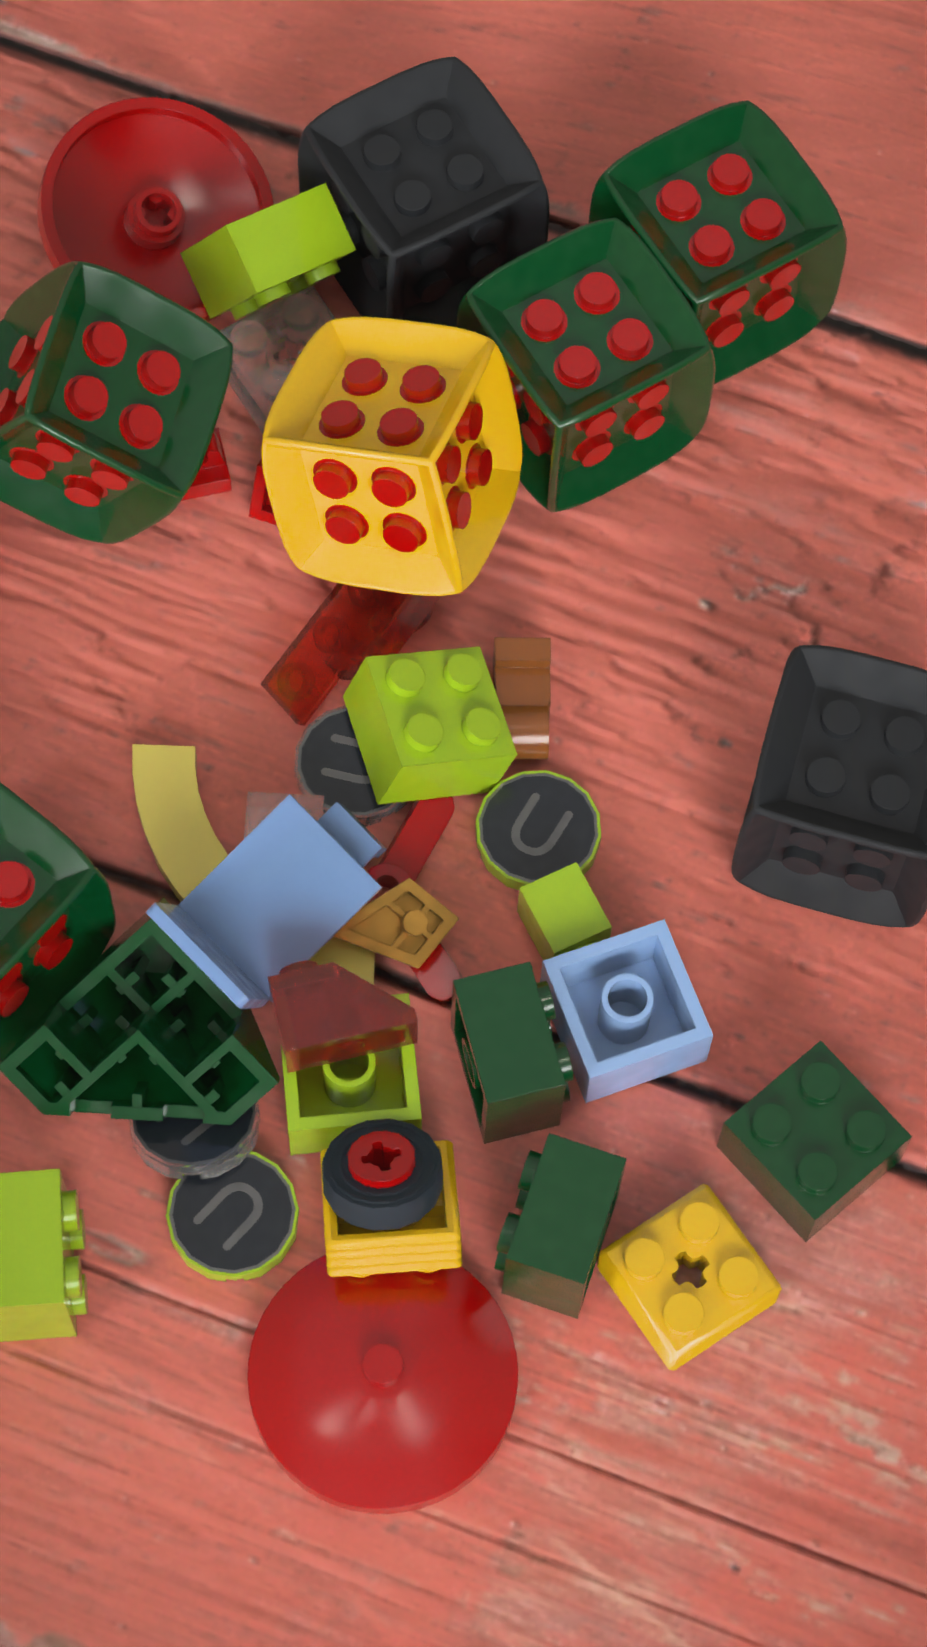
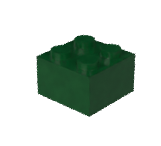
M530 962L453 980L451 1028L484 1144L559 1126L563 1103L570 1101L568 1081H572L574 1076L569 1052L564 1041L555 1044L553 1042L550 1020L556 1019L552 994L547 981L536 983Z
M820 1040L723 1123L717 1147L798 1235L807 1242L902 1159L912 1136Z
M551 1133L548 1134L542 1154L530 1150L518 1184L520 1192L515 1208L522 1210L521 1216L511 1212L508 1213L496 1249L499 1253L494 1269L504 1272L502 1294L578 1319L618 1199L626 1158Z

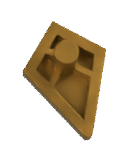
M408 878L365 905L333 937L419 969L459 918L411 878Z

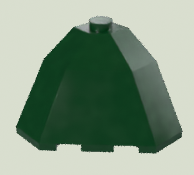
M164 897L159 901L160 903L170 904ZM147 913L125 931L64 991L0 1062V1071L43 1115L71 1116L72 1112L111 1114L112 1119L163 1121L164 1117L203 1119V1124L231 1125L277 1085L280 1080L251 1008L240 1009Z

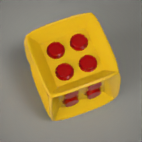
M367 316L343 317L329 320L309 339L269 411L264 427L261 448L263 475L275 521L283 545L298 569L316 578L334 583L420 596L458 594L463 592L475 580L489 557L515 501L523 456L520 424L513 388L503 354L494 340L477 332L458 327Z

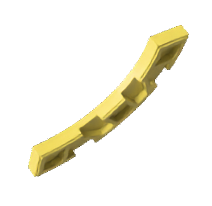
M132 744V775L136 804L145 837L160 872L176 897L182 902L228 856L210 825L201 801L197 783L195 746ZM332 937L292 977V981L308 987L339 994L374 996L375 952Z

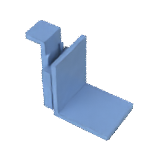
M289 794L179 905L155 902L146 913L240 1009L262 1008L383 888L364 867L374 857L379 858L387 849L343 804L336 802L317 821Z

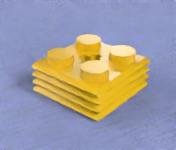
M434 1141L441 1153L443 1188L435 1207L419 1221L391 1230L374 1231L353 1226L335 1214L323 1192L322 1160L328 1148L320 1152L327 1273L329 1276L362 1278L381 1273L409 1271L430 1273L439 1269L459 1268L462 1265L461 1227L453 1143L451 1141Z
M706 1184L698 1186L602 1249L597 1263L598 1270L670 1370L678 1369L775 1304L781 1291V1285L712 1189ZM684 1264L689 1269L697 1267L702 1272L699 1288L696 1289L689 1281L681 1285L674 1281L679 1265Z

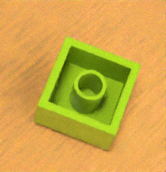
M324 183L227 224L180 254L210 319L231 311L236 321L268 306L267 304L282 297L284 299L316 285L317 282L340 272L336 261L352 253L356 248L327 184Z
M480 646L367 656L343 695L378 805L488 793L498 784L517 756V751Z
M409 993L277 1005L290 1155L319 1153L323 1149L328 1148L331 1141L346 1128L367 1120L394 1119L411 1123L422 1130V1114Z
M60 1169L0 1173V1342L77 1336L76 1315L88 1314L86 1275L82 1274L80 1256H74V1250L85 1249L83 1209H79L77 1190H66Z

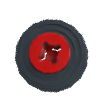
M394 1119L367 1120L346 1128L333 1139L323 1157L322 1179L325 1198L335 1214L353 1226L374 1231L402 1228L419 1221L435 1207L443 1188L441 1153L430 1135L411 1123Z

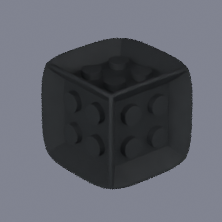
M457 57L434 59L391 76L333 105L317 116L303 130L298 147L299 193L324 183L327 184L356 248L352 253L336 261L340 272L334 274V277L361 316L392 318L455 327L460 302L464 295L478 281L500 266L548 242L549 198L538 165L528 146L496 99L469 66Z
M800 645L791 651L787 658L774 701L754 784L733 855L732 875L735 880L756 892L777 900L871 925L912 927L921 921L927 910V670L838 647Z

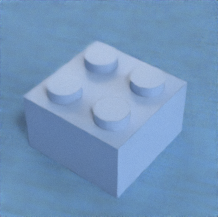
M665 919L542 961L540 982L547 981L556 1013V1019L552 1021L560 1041H564L566 1044L573 1073L585 1103L707 1061L714 1035Z

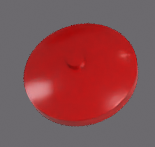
M137 97L113 102L94 110L73 125L55 147L42 177L38 195L37 215L42 243L54 269L72 261H84L103 266L139 282L209 322L219 316L210 319L180 253L225 225L274 205L270 184L257 157L248 144L226 123L214 115L185 102L158 97Z
M326 1255L293 1275L275 1294L265 1309L256 1327L248 1359L247 1381L249 1400L256 1427L268 1452L278 1466L304 1490L327 1503L355 1512L368 1514L404 1513L425 1508L455 1494L469 1484L494 1457L508 1431L515 1409L518 1389L517 1353L511 1330L499 1305L482 1283L462 1266L459 1268L439 1269L430 1273L409 1271L372 1274L362 1278L353 1276L331 1277L327 1273Z

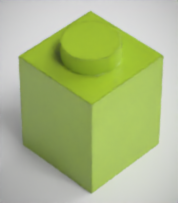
M577 862L519 888L517 912L543 960L610 938L612 926Z

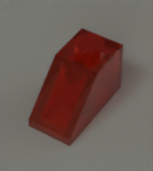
M299 961L283 967L278 975L268 977L270 1003L287 1073L417 1043L418 1020L415 1008L334 962L318 965L315 961Z

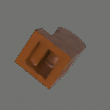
M494 637L493 684L517 751L515 759H548L551 704V638Z

